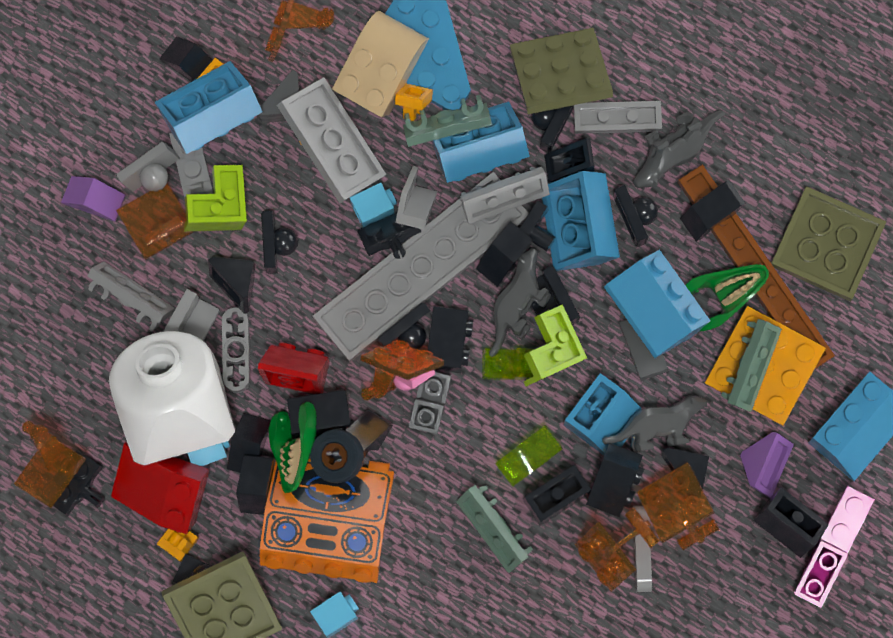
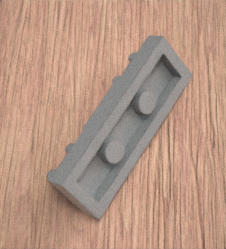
M661 101L592 102L574 105L575 134L662 131Z
M169 133L173 150L179 157L176 164L184 198L186 194H214L203 147L186 154L173 134Z
M530 167L528 172L522 174L517 172L515 176L492 183L484 188L475 187L476 191L468 194L464 191L461 193L460 198L465 219L468 224L548 196L550 193L544 169L542 167Z
M104 261L92 267L87 275L93 280L89 284V291L92 292L96 290L98 285H101L104 289L101 299L104 300L114 295L124 306L138 309L141 312L137 315L136 322L140 323L148 316L152 321L149 327L150 331L158 328L161 322L171 317L175 310L173 306Z

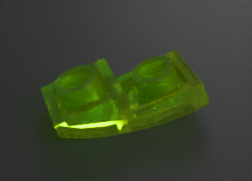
M485 348L482 350V379L527 380L533 377L524 354L535 349H500L493 357L489 356L491 349Z
M544 425L497 460L495 464L513 487L563 448L547 426Z

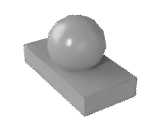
M161 142L117 173V177L132 192L141 186L149 191L157 192L163 189L168 182L169 177L166 168L179 160V157L166 143Z

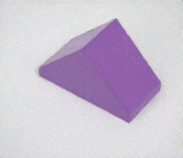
M71 176L61 203L116 222L126 195L95 178Z

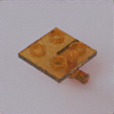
M281 0L273 24L278 25V28L273 26L265 51L270 52L268 61H274L285 29H320L322 27V30H325L334 21L333 10L330 8L328 11V8H324L322 11L295 3L294 0Z
M168 183L163 189L157 192L149 191L116 210L145 260L195 232L184 231L186 213Z
M400 340L393 341L391 344L383 347H377L373 351L361 355L360 361L375 366L374 382L370 387L362 389L361 392L364 393H361V396L366 401L374 397L382 398L386 396L387 392L396 389L393 383L396 376L409 380L442 367L444 360L433 356V353L430 351L410 347L409 343Z
M26 421L22 426V430L30 435L37 448V452L14 485L52 508L86 459L58 441L57 437L50 434L45 426L41 424L35 425L31 421Z
M688 462L637 492L662 543L687 529L690 533L677 539L678 544L684 551L697 542L699 544L703 543L705 537L720 530L714 519L699 528L695 525L715 512Z
M635 507L624 515L635 527V530L617 544L600 522L596 523L574 544L578 548L581 558L592 566L597 573L599 581L607 586L611 592L637 570L620 548L639 534L649 545L650 549L661 541L649 527L651 526L648 520L644 521Z

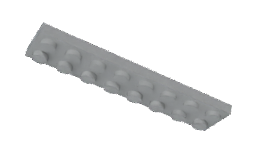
M492 172L475 187L484 188L501 180ZM472 188L466 194L476 191V188ZM460 198L428 223L424 230L421 229V233L412 236L402 244L406 251L403 258L399 250L398 254L401 259H396L392 252L312 317L350 363L374 344L380 335L420 303H425L485 255L492 242L510 221L517 227H520L529 213L520 205L468 224Z

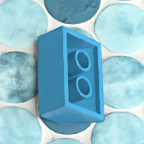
M231 61L154 102L176 141L186 154L199 150L204 144L217 137L226 135L231 129L251 121L255 116L263 112L251 85Z
M510 102L488 108L492 122L491 126L432 141L441 171L447 183L461 181L467 176L480 172H489L495 167L515 164L524 158L530 157L523 127Z
M580 171L548 184L550 195L542 197V201L549 209L545 215L547 232L556 237L550 247L555 270L560 271L600 265L620 258L606 173Z
M660 250L639 260L604 286L654 358L692 338L711 321Z
M869 372L808 443L851 480L855 481L893 436V390L873 373Z

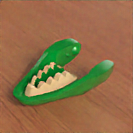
M761 264L748 265L701 275L689 281L685 286L692 295L704 288H710L716 294L722 307V313L711 317V321L700 331L719 327L746 304L766 283L769 277L767 267Z
M304 402L299 409L300 438L292 440L290 418L286 412H277L273 415L270 422V448L277 462L282 489L285 493L293 492L299 487L315 442L316 409L310 402Z

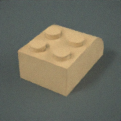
M377 11L360 33L332 90L381 118L389 115L395 106L396 93L406 84L429 38L383 12Z

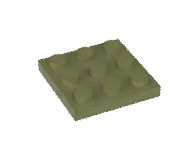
M594 28L510 44L511 56L527 114L613 97L612 86Z
M806 186L771 264L780 271L851 302L886 221Z
M244 551L161 591L184 638H266L282 630V626Z

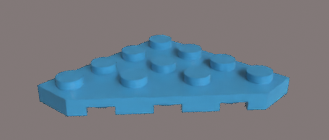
M393 0L385 14L429 38L406 83L433 89L431 103L444 110H461V99L467 100L471 93V88L447 1Z

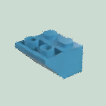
M600 373L565 419L564 426L602 455H605L609 444H604L602 442L603 438L611 437L621 432L629 419L642 408L622 388ZM627 439L612 444L622 447Z

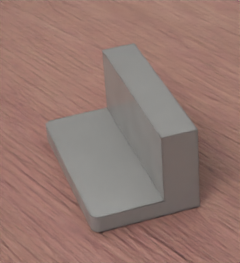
M413 166L401 193L396 223L424 230L434 206L437 191L415 186L419 167Z
M186 289L164 331L185 332L204 341L220 311L215 306L199 299L196 293Z

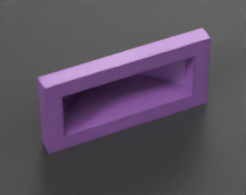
M772 432L742 451L740 456L750 486L770 498L775 491L794 444L780 434Z

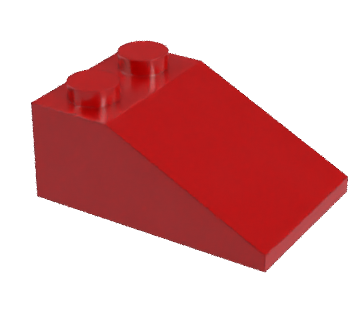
M279 343L278 346L270 345L258 364L259 373L265 384L310 394L323 393L330 364L329 358L324 356L325 353L316 349H307V352L295 350L296 346L287 343Z
M125 442L111 497L158 526L187 535L196 523L210 469L174 457L148 465H141L134 462L128 443Z

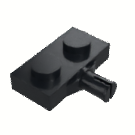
M396 212L357 230L368 256L391 248L393 256L396 259H401L398 250L402 258L406 254L401 243L421 233V229L396 223Z
M76 450L42 499L67 516H69L76 504L84 499L96 508L100 507L101 504L93 499V497L102 503L105 498L91 488L94 479L102 470V467Z

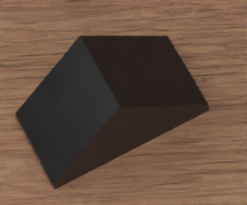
M177 36L159 58L163 63L191 82L196 80L213 61L196 43Z
M590 138L582 139L544 154L548 182L550 183L580 171L594 172L595 166Z
M219 257L208 259L209 276L243 314L249 312L255 279L254 261Z
M243 413L232 436L227 470L240 473L244 454L262 456L271 420Z
M666 448L661 453L662 458L693 504H695L702 497L709 456Z
M244 454L236 491L241 513L264 515L273 475L274 457Z

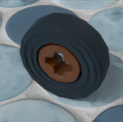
M340 429L326 431L317 437L310 453L311 466L315 473L324 481L331 483L347 482L355 477L362 468L364 460L363 447L358 438L348 431ZM339 450L342 460L334 463V457L331 456L332 451Z

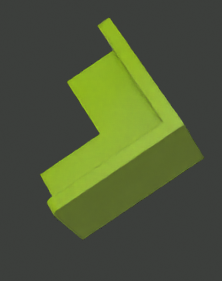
M214 165L212 168L214 194H186L185 196L186 222L184 224V231L242 230L247 222L243 165Z
M563 304L534 317L546 345L524 354L533 374V377L523 381L525 386L587 359Z

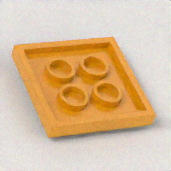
M747 306L705 384L721 393H731L734 385L727 382V378H737L740 359L749 345L743 342L742 338H751L754 332V328L747 326L748 322L757 323L758 319L782 328L752 410L784 426L826 347Z

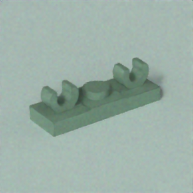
M476 95L477 104L475 106L469 107L466 105L465 99H461V110H443L436 115L430 116V118H427L424 110H420L421 118L418 121H412L409 113H406L403 128L408 147L491 126L492 122L487 103L483 104L481 96Z
M758 319L757 323L748 322L747 326L754 328V332L751 338H742V341L749 345L740 359L737 378L728 377L727 382L734 385L730 394L724 392L721 394L724 399L728 400L727 403L752 412L782 328Z
M474 485L456 502L506 571L510 573L528 558L527 555L532 551V547L522 549L518 543L523 537L522 534H517L513 537L506 521L492 508L497 503L496 498L487 501L483 496L488 487L481 486L478 489Z

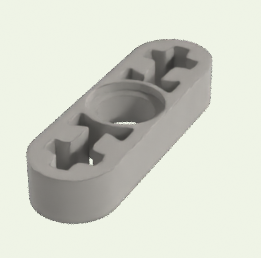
M237 307L228 309L222 316L223 382L226 388L233 393L244 392L250 385L249 318L247 314H243ZM235 314L239 316V319L244 320L243 323L238 324L239 335L245 333L244 338L239 336L227 338V334L234 335L233 326L228 323V320H232ZM233 343H241L244 346V354L239 358H232L228 355V348ZM245 362V367L239 365V374L241 377H245V379L239 382V386L235 387L233 382L229 381V378L234 377V367H228V363L241 364Z
M648 505L633 506L632 511L636 592H652Z

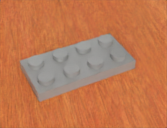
M324 77L284 99L277 105L339 204L387 175Z

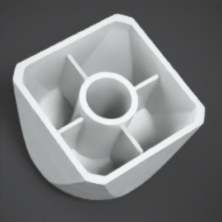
M180 331L154 333L129 345L115 360L110 371L109 384L134 462L148 465L229 441L235 433L219 365L211 349L198 337Z

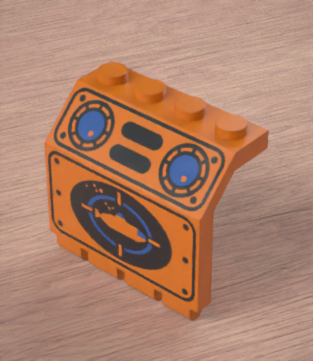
M309 458L299 487L293 492L285 493L282 489L278 465L275 462L265 506L260 542V566H266L270 569L294 570L302 574L326 575L330 578L354 579L361 583H377L383 534L394 480V471H389L390 463L369 460L368 468L363 467L362 464L358 474L349 481L331 483L324 481L315 473Z

